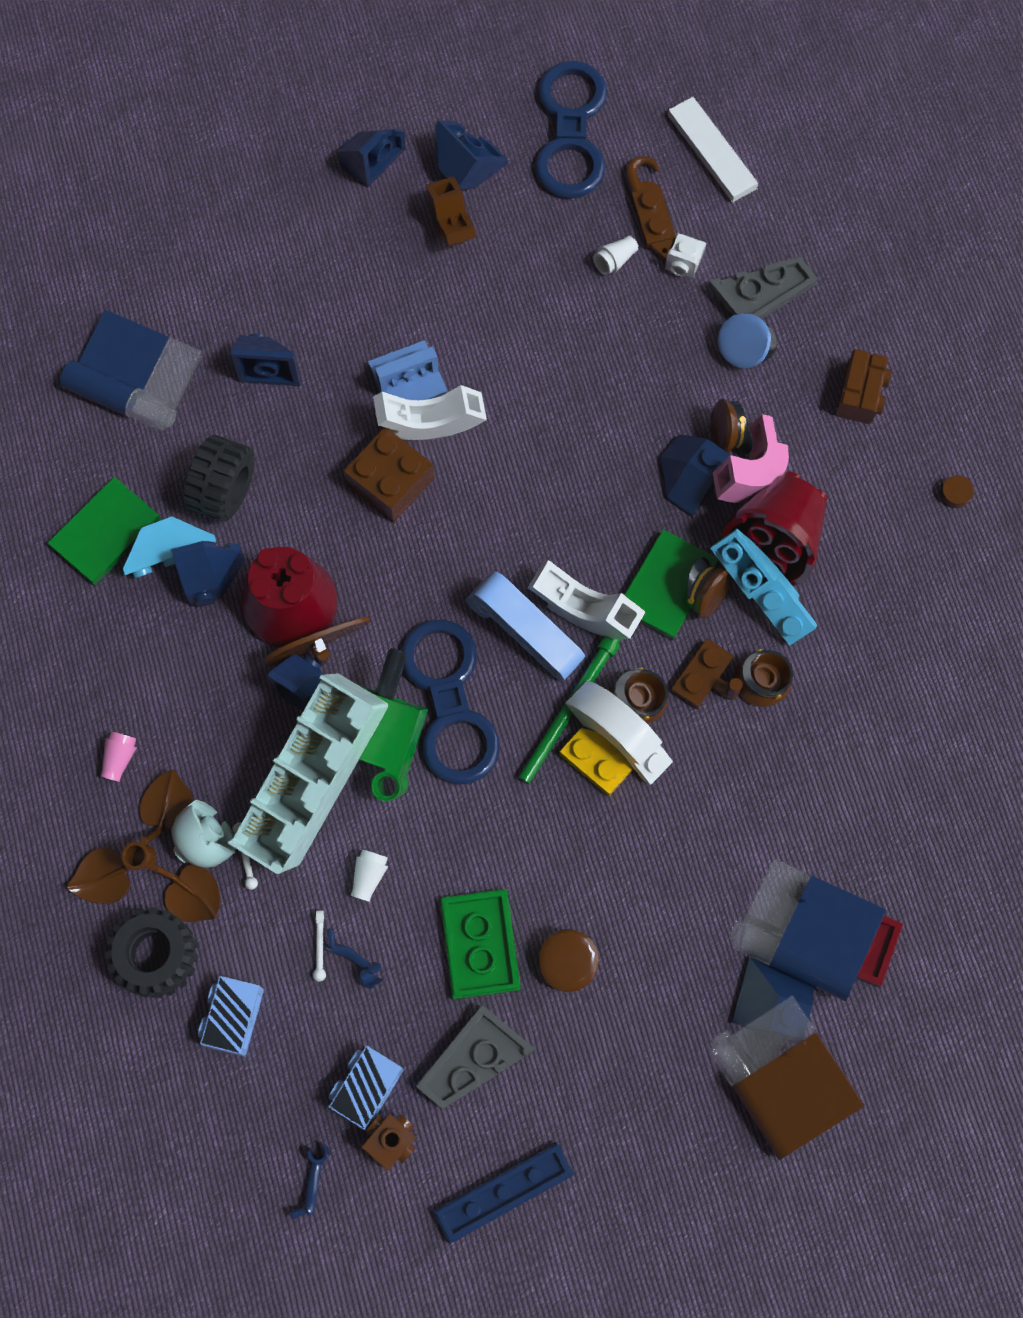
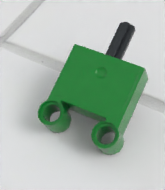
M395 648L388 650L376 691L360 686L388 703L384 716L359 758L361 761L385 769V772H381L374 777L371 786L375 797L385 802L402 797L408 790L407 774L428 711L427 708L395 698L407 659V653ZM386 777H391L396 782L394 794L387 792L384 787Z

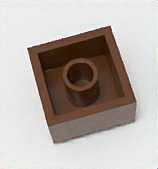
M386 427L344 470L347 486L393 523L435 479L433 463Z

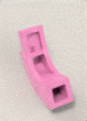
M762 414L749 427L753 439V448L749 453L750 460L730 455L713 472L717 499L733 503L748 502L760 490L770 485L776 477L784 474L789 458L788 445L777 442L773 417Z

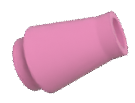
M111 731L109 739L105 738L103 766L100 777L120 782L124 770L137 747H134L136 738Z

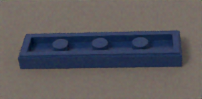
M557 1143L440 1207L434 1213L449 1244L575 1174L560 1145Z

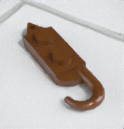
M638 156L629 161L625 169L631 200L646 250H653L666 262L668 252L676 240V235L661 186L650 181L639 182L636 172L637 167L643 164L651 166L655 172H658L660 168L654 159L647 156Z

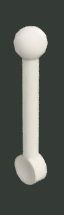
M241 822L234 825V834L238 831ZM241 852L247 877L245 887L253 890L257 887L258 881L253 877L249 856Z
M317 910L316 970L313 972V978L315 981L321 982L326 978V972L323 970L324 911Z

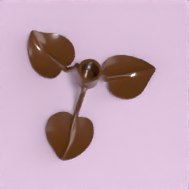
M171 769L160 775L149 786L141 800L140 815L142 821L150 826H158V828L147 837H142L140 843L132 842L126 845L122 851V856L117 851L109 848H99L90 852L82 860L74 877L68 883L67 889L89 902L100 904L114 903L121 900L130 890L131 883L126 872L130 869L138 871L151 869L174 881L165 892V904L167 910L182 921L196 922L213 920L218 916L221 895L218 883L211 872L206 868L191 864L187 865L178 877L174 873L155 864L157 855L154 848L149 845V842L164 831L165 826L172 829L178 814L194 801L192 792L175 770Z

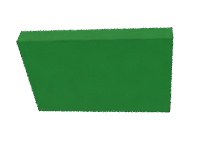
M114 477L48 544L95 586L133 548L141 528L160 521L161 517Z
M663 529L625 594V597L645 611L639 623L674 640L691 611L687 606V580L693 563L697 559L705 557L710 562V565L715 568L719 559Z
M507 889L441 898L453 1000L521 991Z

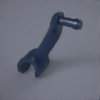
M327 929L328 944L325 945V949L333 954L349 959L363 969L359 977L362 985L372 989L383 981L382 978H378L374 974L382 969L381 964L378 962L370 964L351 947L335 943L334 929Z
M322 1143L325 1155L320 1160L314 1158L311 1147L308 1149V1157L312 1164L305 1195L306 1207L292 1210L290 1212L291 1219H296L305 1214L312 1216L314 1213L322 1164L330 1157V1149L325 1143Z

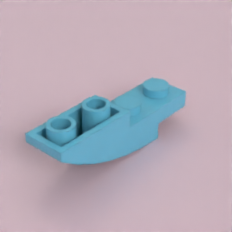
M736 529L711 546L710 549L748 599L753 597L789 646L816 629V622L798 600L800 596L774 563L741 531Z

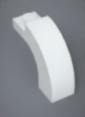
M462 385L442 396L427 400H407L385 392H380L373 396L378 425L389 428L394 434L405 440H427L450 436L471 429L487 420L481 392Z
M549 560L543 561L528 586V589L549 603L547 608L589 632L603 637L607 636L619 640L630 639L645 614L643 609L623 594L606 595L593 591L574 580Z
M587 680L566 702V705L581 724L598 732L611 742L627 759L644 782L651 785L673 762L661 747L663 743L645 721L605 688Z

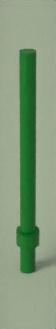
M607 636L602 638L597 646V654L567 701L587 680L590 682L595 681L609 657L613 658L620 647L618 644L619 639H612ZM566 702L518 776L524 783L530 784L573 716V712L566 705Z

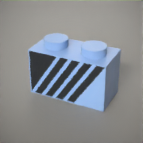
M220 976L218 984L213 983L209 992L208 1003L212 1005L208 1018L203 1017L198 1031V1037L202 1038L200 1044L207 1048L246 1057L264 989L259 985Z
M368 1046L365 1047L363 1052L359 1049L355 1052L347 1066L351 1072L345 1082L339 1080L328 1097L332 1100L329 1106L331 1109L364 1130L377 1116L404 1071L402 1067Z

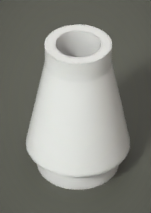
M627 236L622 240L599 247L597 253L593 256L596 268L604 275L609 273L615 274L638 251V244L633 237Z
M362 849L360 857H356L351 896L370 902L374 890L388 866H385L388 857Z

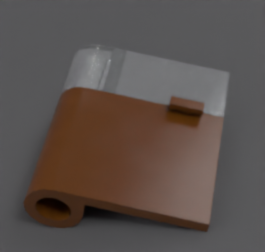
M793 995L733 1035L726 1030L710 1041L714 1047L708 1051L778 1160L788 1156L865 1107L864 1102Z

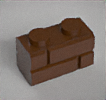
M858 349L852 350L836 410L837 417L849 420L855 419V421L870 424L873 422L876 414H882L886 397L880 395L882 387H888L892 370L887 369L889 360L887 356L875 353L870 354L867 351Z

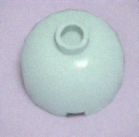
M193 801L176 817L172 826V839L175 845L173 850L176 856L184 863L189 862L194 866L210 868L219 865L235 853L236 848L228 844L229 840H232L235 835L226 821L220 826L213 817L218 812L203 801Z

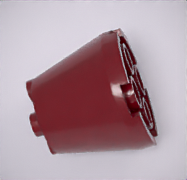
M787 471L783 476L776 477L770 485L760 490L731 516L722 532V539L738 529L774 563L792 586L798 585L810 576L817 561L827 495L824 491L816 489L812 484L801 479L797 473Z
M274 547L261 550L258 557L251 564L241 594V609L249 628L261 641L278 648L330 628L338 607L335 584L327 570L315 560L290 547Z

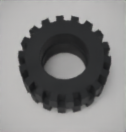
M216 434L210 435L195 453L186 476L184 487L186 508L222 522H227L232 518L243 503L251 483L254 470V453L252 448Z
M150 907L149 911H145L143 908L135 910L136 915L131 916L127 914L122 918L125 922L121 926L116 923L112 929L116 932L114 937H108L106 944L110 946V951H105V959L110 961V965L107 966L109 972L116 977L115 981L119 985L141 997L148 998V996L156 999L162 998L163 994L170 996L176 993L175 988L178 986L183 988L188 983L185 980L187 976H193L196 970L193 968V963L198 962L199 955L195 952V948H198L197 941L193 938V932L171 912L167 910L161 911ZM164 935L170 943V954L166 963L153 972L140 971L135 963L137 947L149 936Z

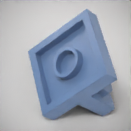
M425 340L368 361L369 368L380 392L407 400H427L448 393L439 373L437 354L433 346L428 348Z

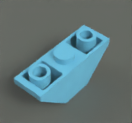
M169 517L141 528L123 571L125 575L133 573L134 578H138L153 572L151 566L162 561L165 567L175 564L171 549L200 541L216 542L217 540L215 535L175 517Z

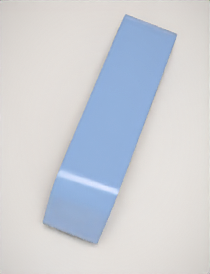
M496 571L487 575L465 599L468 606L483 618L491 617L549 673L560 681H565L585 658L583 651L507 578Z

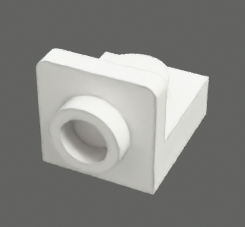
M678 233L672 249L668 252L665 269L670 270L677 276L694 278L705 251L706 243Z

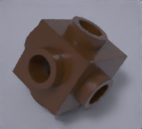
M399 1112L395 1117L387 1113L382 1118L378 1114L365 1129V1132L369 1135L361 1143L360 1147L389 1171L397 1160L402 1164L414 1151L415 1146L412 1142L416 1139V1136L410 1132L414 1126ZM393 1132L395 1141L391 1145H387L385 1137L388 1133Z

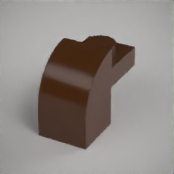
M454 176L425 185L433 219L441 239L445 240L447 245L450 246L462 244L469 239L477 237L475 226L466 212L462 190Z

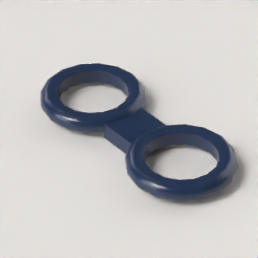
M566 61L549 68L540 81L538 88L540 102L549 114L557 118V138L546 143L538 153L535 168L537 178L544 189L555 196L571 199L583 197L593 192L603 180L605 172L604 158L597 146L586 139L587 119L596 115L604 106L608 92L605 79L597 69L584 62ZM564 75H580L592 83L595 89V96L583 107H563L551 96L550 90L553 83ZM569 149L580 151L587 155L592 162L593 171L587 180L579 184L568 185L560 183L548 172V162L554 154Z
M446 619L429 620L416 626L406 636L401 649L407 653V659L403 668L407 678L417 687L431 692L437 718L428 726L422 741L423 757L428 768L439 779L455 785L471 784L484 778L495 767L500 753L499 736L493 724L482 714L469 710L463 686L472 675L477 663V647L470 633L461 625ZM444 633L453 636L460 642L464 650V660L461 667L453 675L434 679L425 676L418 670L414 662V652L423 638L431 634ZM455 723H467L475 726L483 733L487 742L484 758L477 766L468 770L457 771L448 768L439 760L436 754V742L439 734L446 727Z

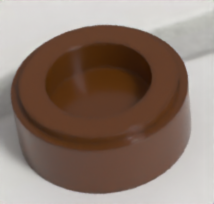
M954 475L946 479L941 487L940 495L946 505L952 508H962L972 499L974 486L968 478Z

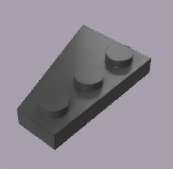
M797 257L766 265L765 269L747 273V271L735 273L734 277L723 280L720 277L709 280L708 286L732 316L745 313L753 314L763 319L817 284L818 278L802 258Z
M482 1005L416 1087L444 1110L536 1049Z

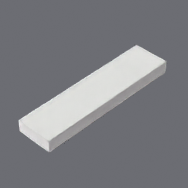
M694 97L669 109L668 117L732 203L757 189L758 182Z

